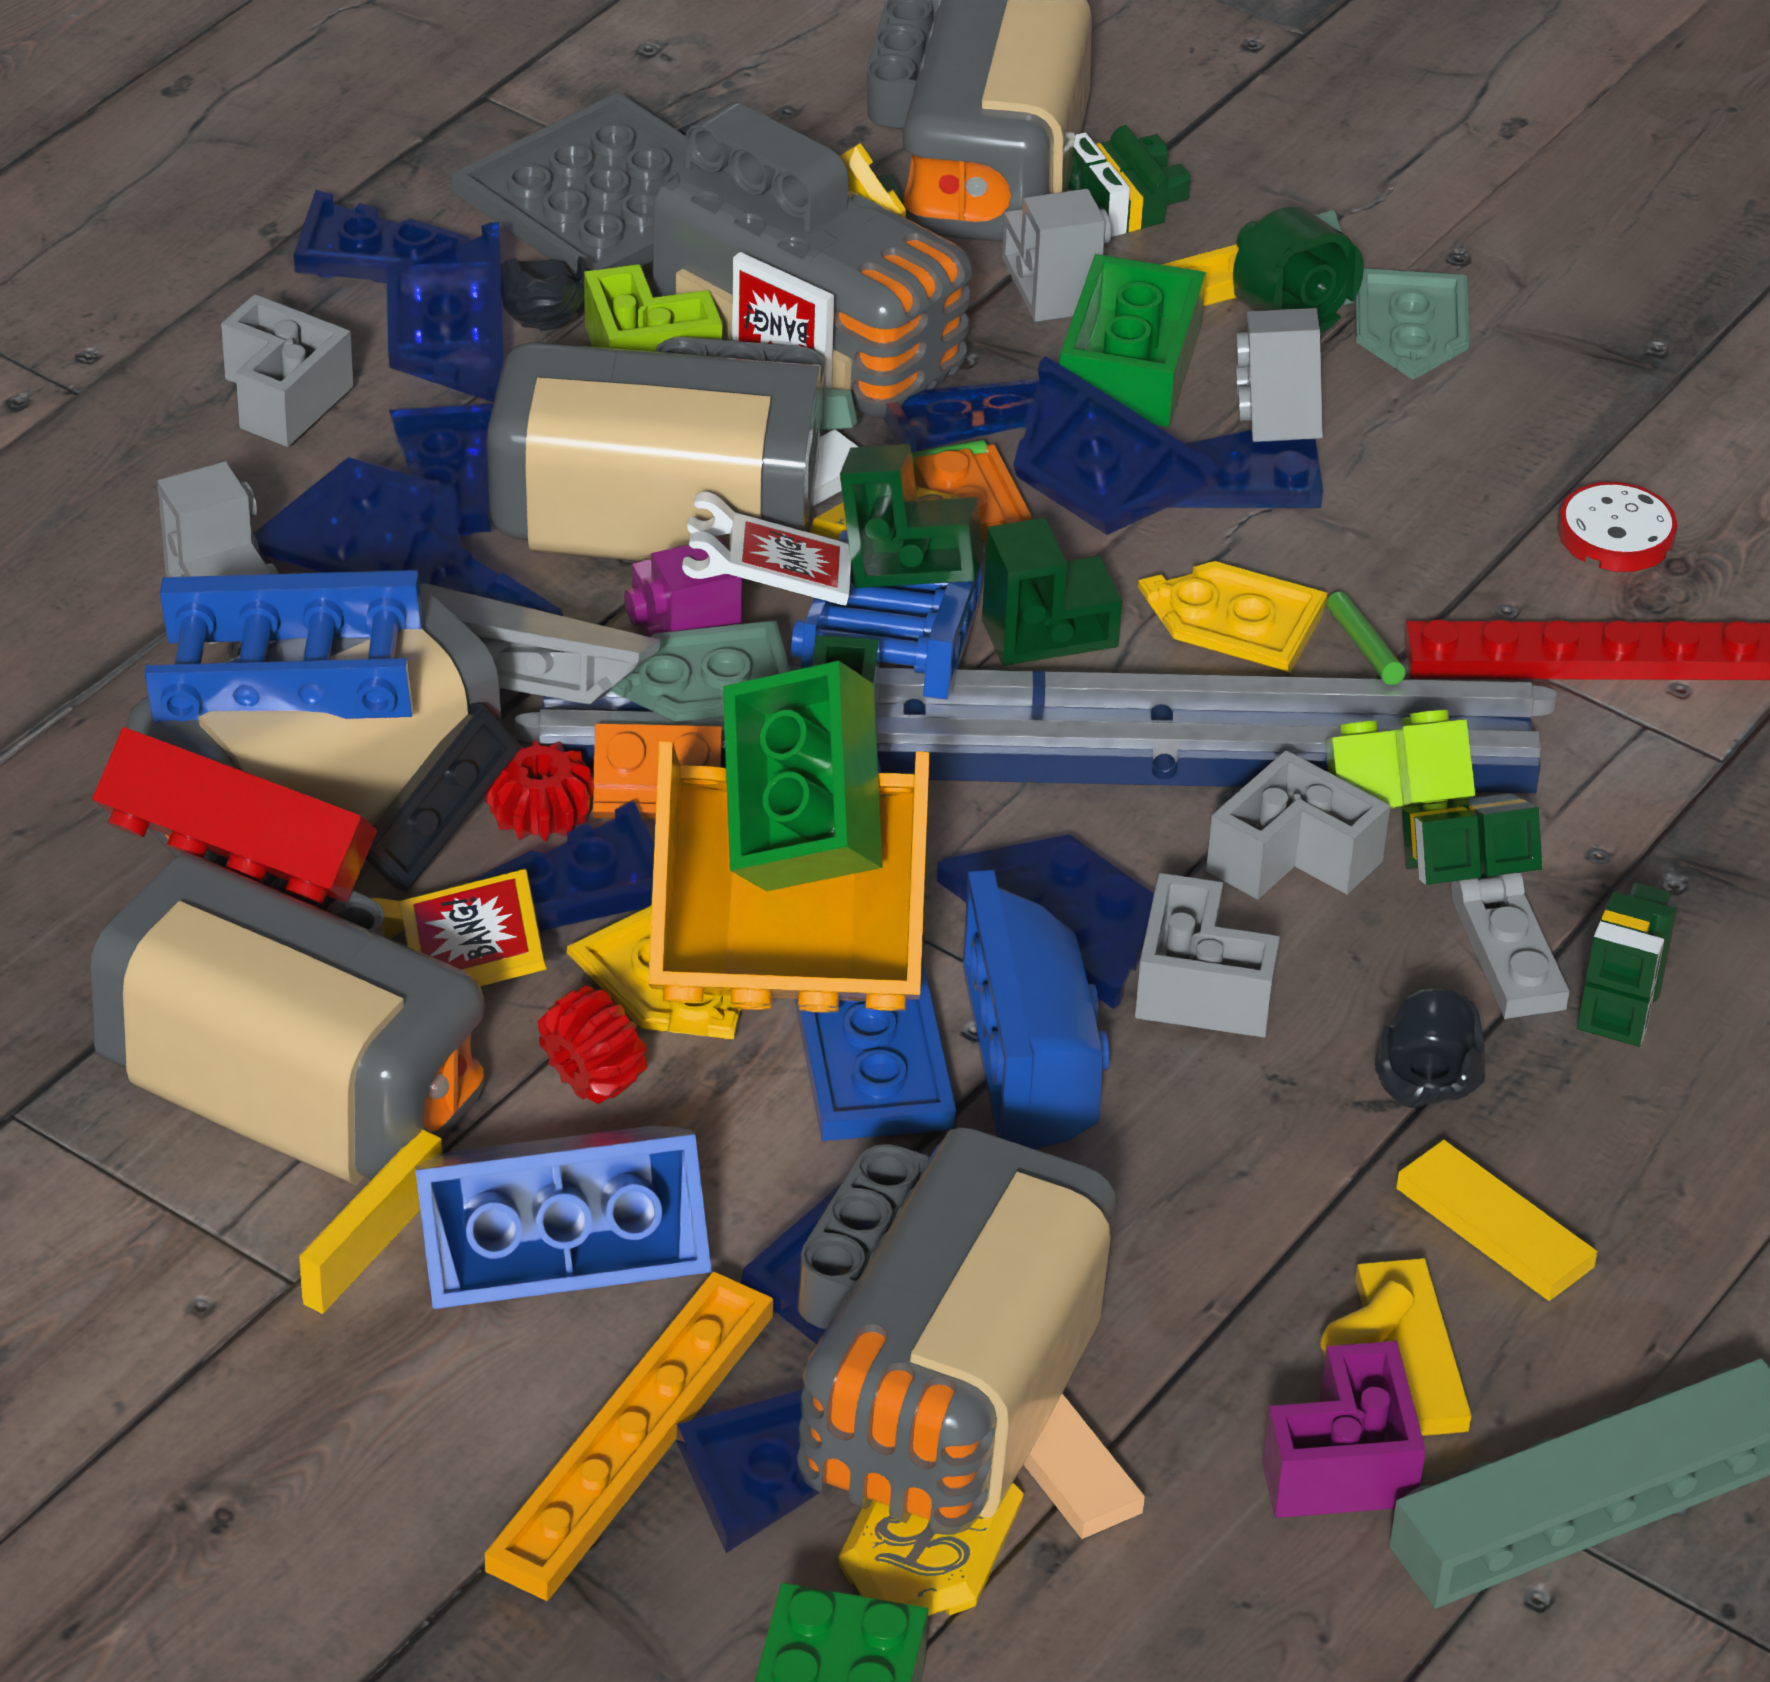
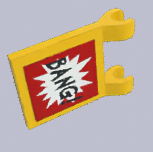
M526 869L402 901L371 898L379 903L384 911V937L393 939L405 929L407 947L465 971L477 980L480 986L546 970L532 891Z

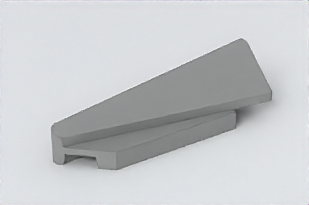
M421 584L486 645L497 668L499 688L592 704L603 698L641 663L656 654L660 648V640L435 585Z

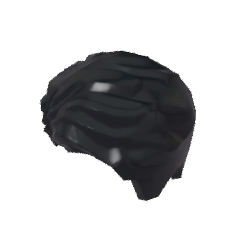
M578 257L577 272L573 276L560 261H517L516 258L505 261L501 264V294L504 309L522 327L536 328L540 331L557 329L564 326L568 321H573L578 317V313L583 312L585 309L584 272L587 271V266L584 258Z
M1430 988L1428 990H1418L1404 998L1394 1020L1389 1026H1384L1381 1044L1375 1057V1071L1379 1076L1382 1087L1390 1096L1403 1106L1417 1108L1445 1100H1459L1476 1090L1484 1082L1485 1045L1480 1015L1475 1004L1469 1001L1466 996L1459 995L1458 992L1452 990L1444 991L1442 988Z

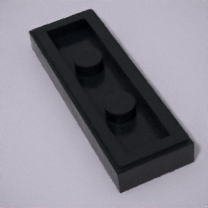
M471 703L468 706V714L438 743L373 825L377 829V833L366 856V860L396 890L407 892L522 747L482 704Z

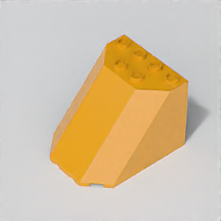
M659 741L649 986L651 989L663 990V1001L703 1003L705 994L731 996L730 1003L732 1008L772 1010L773 998L798 999L799 1011L824 1013L839 1012V1001H866L865 1009L905 1011L906 1000L920 999L929 752H916L914 774L878 773L883 868L765 891L730 871L726 768L680 765L673 742Z

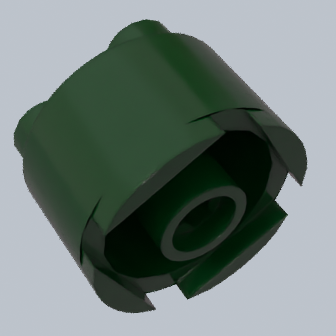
M1285 207L1273 211L1259 222L1251 221L1245 224L1237 235L1236 244L1239 250L1233 266L1234 294L1239 301L1254 311L1317 308L1320 333H1323L1334 326L1341 318L1336 312L1346 298L1353 302L1359 292L1363 279L1364 264L1358 247L1342 232L1302 207Z

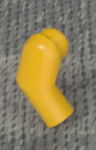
M1388 1281L1366 1307L1329 1323L1320 1339V1347L1323 1350L1324 1359L1326 1346L1384 1342L1413 1306L1414 1299L1411 1292L1398 1282Z

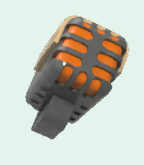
M738 102L729 103L692 125L687 130L685 136L684 168L676 172V178L660 188L655 199L653 214L654 297L709 290L722 322V340L732 341L733 257L739 252L834 294L832 389L851 390L856 416L863 413L867 416L881 419L895 415L901 406L911 404L922 395L923 391L931 390L939 385L945 376L953 375L964 363L967 346L963 339L967 336L969 318L965 311L969 308L971 290L966 283L971 279L972 275L969 256L957 244L848 189L849 179L845 164L838 154L830 148Z
M968 1128L951 1129L947 1132L931 1157L889 1144L876 1145L866 1149L857 1158L803 1245L801 1252L797 1300L798 1310L807 1322L825 1329L824 1334L808 1359L803 1374L805 1386L800 1405L802 1419L798 1432L800 1448L797 1462L805 1483L823 1495L829 1493L833 1486L848 1491L849 1502L863 1509L868 1508L872 1501L890 1506V1517L902 1523H907L912 1514L930 1520V1531L933 1534L955 1535L968 1530L978 1520L979 1516L986 1518L994 1516L1048 1422L1100 1321L1116 1211V1195L1109 1181L1100 1173L1086 1166Z

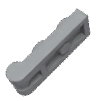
M1521 873L1452 882L1451 891L1455 909L1504 1019L1567 1010L1570 991L1525 896ZM1498 902L1500 907L1486 909L1484 904Z

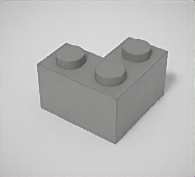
M1088 189L1023 198V209L1004 212L1002 259L1034 322L1074 315L1095 254L1103 255L1104 243L1110 242L1111 226L1108 214L1104 209L1099 210Z
M256 294L250 297L221 323L225 379L237 385L240 429L289 447L353 387L350 330Z
M1317 308L1248 311L1247 332L1236 333V391L1239 421H1250L1253 442L1323 438L1320 327Z
M226 461L157 480L165 575L167 577L278 574L277 569L272 563L265 565L260 557L257 540L251 531L250 518L257 515L253 491L246 481L241 483L238 481ZM208 642L209 645L218 643V642Z
M1285 750L1212 814L1206 872L1257 900L1294 867L1347 895L1383 862L1391 805Z
M1159 873L1140 959L1135 1018L1265 1038L1274 993L1280 936L1219 927L1223 882Z

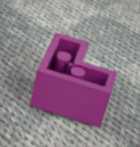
M719 538L718 540L725 546L723 540ZM687 545L651 553V559L632 563V589L625 590L624 593L626 612L631 624H640L644 636L647 637L663 632L741 624L742 578L727 573L703 579L692 578L686 575L682 569L683 559L690 557L696 561L705 560L709 557V554L703 549H694Z
M1397 1341L1326 1346L1319 1402L1269 1406L1262 1465L1275 1518L1395 1509L1396 1500L1405 1497L1409 1492L1420 1487L1426 1449Z

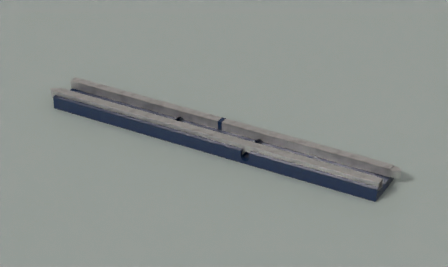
M789 666L790 671L798 670L801 667ZM880 668L881 686L876 718L877 755L881 773L914 774L916 752H929L928 780L1244 787L1285 750L1328 772L1325 741L1331 737L1340 736L1339 725L1377 721L1378 732L1393 731L1403 727L1402 718L1410 717V714L1448 710L1449 721L1467 719L1475 792L1536 794L1541 767V745L1539 732L1532 731L1530 717L1548 715L1554 712L1557 692L1551 688L1532 685V682L1402 680L1398 684L1389 685L1382 679L957 670L948 700L923 697L925 674L915 673L914 669ZM611 691L592 704L543 696V706L540 712L524 713L515 717V737L517 739L532 743L535 738L540 746L548 747L557 741H561L565 752H581L585 766L590 768V773H594L595 724L722 726L721 768H726L724 717L675 722Z

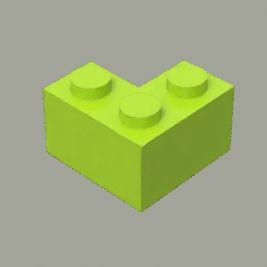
M640 264L584 272L585 329L592 347L655 352L660 343L673 337L722 340V322L709 290L653 298Z
M1448 710L1410 714V717L1402 718L1403 727L1393 731L1378 732L1377 721L1339 725L1340 736L1331 737L1325 741L1328 772L1391 805L1390 809L1463 800L1475 796L1467 719L1449 721Z

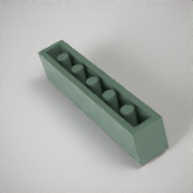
M1760 1358L1734 1369H1721L1704 1381L1675 1392H1662L1653 1397L1649 1402L1622 1413L1603 1415L1595 1419L1588 1426L1555 1439H1541L1527 1450L1496 1462L1480 1463L1471 1468L1467 1473L1432 1487H1418L1409 1492L1405 1497L1396 1500L1389 1547L1433 1608L1436 1609L1770 1475V1368Z

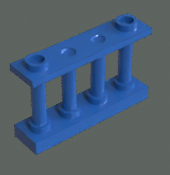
M842 530L838 541L848 543L847 531ZM984 555L976 580L969 582L854 588L851 566L850 589L846 606L814 598L805 621L796 620L791 656L801 658L800 669L812 667L816 635L879 639L880 662L914 666L915 673L925 674L923 697L948 700L980 605Z
M418 570L162 578L160 598L168 643H178L174 664L146 665L145 679L153 724L169 720H199V716L209 711L297 710L328 713L345 719L413 716L407 658H394L397 633L402 629H423L424 626ZM307 638L303 661L265 662L268 641ZM333 638H371L368 659L330 660ZM242 641L239 663L201 664L205 642Z

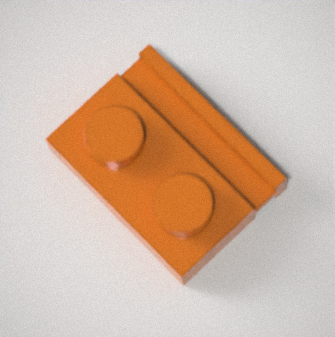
M995 444L986 445L985 453L972 454L968 448L957 451H943L938 454L914 458V477L918 487L960 498H978L983 542L986 541L987 527L1031 520V514Z
M595 724L593 818L656 820L659 741L673 742L680 765L721 767L722 726Z

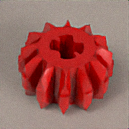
M534 738L531 747H521L486 791V803L489 805L490 813L494 814V818L497 820L499 830L514 829L518 840H522L531 834L539 835L545 843L549 834L557 833L570 837L574 825L586 823L587 814L590 811L591 797L594 795L593 777L590 776V768L585 766L580 751L565 752L561 741H557L549 747L540 746Z
M585 985L576 991L572 990L556 1000L555 1004L549 1007L548 1011L537 1020L538 1030L541 1034L539 1045L548 1054L550 1059L548 1065L554 1067L559 1073L561 1083L571 1085L576 1096L581 1099L588 1098L600 1104L608 1098H615L636 1082L637 1077L647 1069L646 1057L644 1056L646 1045L635 1031L637 1024L631 1022L625 1015L624 1006L614 1004L609 993L602 989L597 991Z

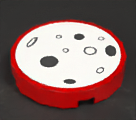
M1598 482L1578 488L1565 498L1560 510L1557 528L1561 543L1575 558L1585 562L1586 556L1591 559L1600 561L1599 568L1612 572H1636L1656 566L1666 558V552L1670 548L1672 550L1675 543L1678 524L1674 510L1662 497L1643 487L1622 482Z

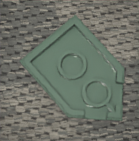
M1364 268L1362 283L1355 297L1356 343L1412 380L1469 349L1467 275Z
M776 621L663 632L651 636V638L660 640L659 651L641 663L617 684L611 692L675 722L724 717L723 686L789 672L790 668Z

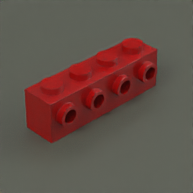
M123 727L92 797L94 802L110 813L107 823L117 829L141 838L145 837L148 828L168 835L169 839L166 845L180 853L190 852L201 858L205 857L207 851L213 852L229 859L225 868L260 883L263 882L266 873L288 881L285 891L317 905H322L326 896L345 903L348 902L377 833V829L361 815Z

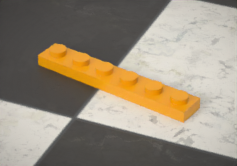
M713 1271L485 1552V1572L548 1602L773 1318V1298Z

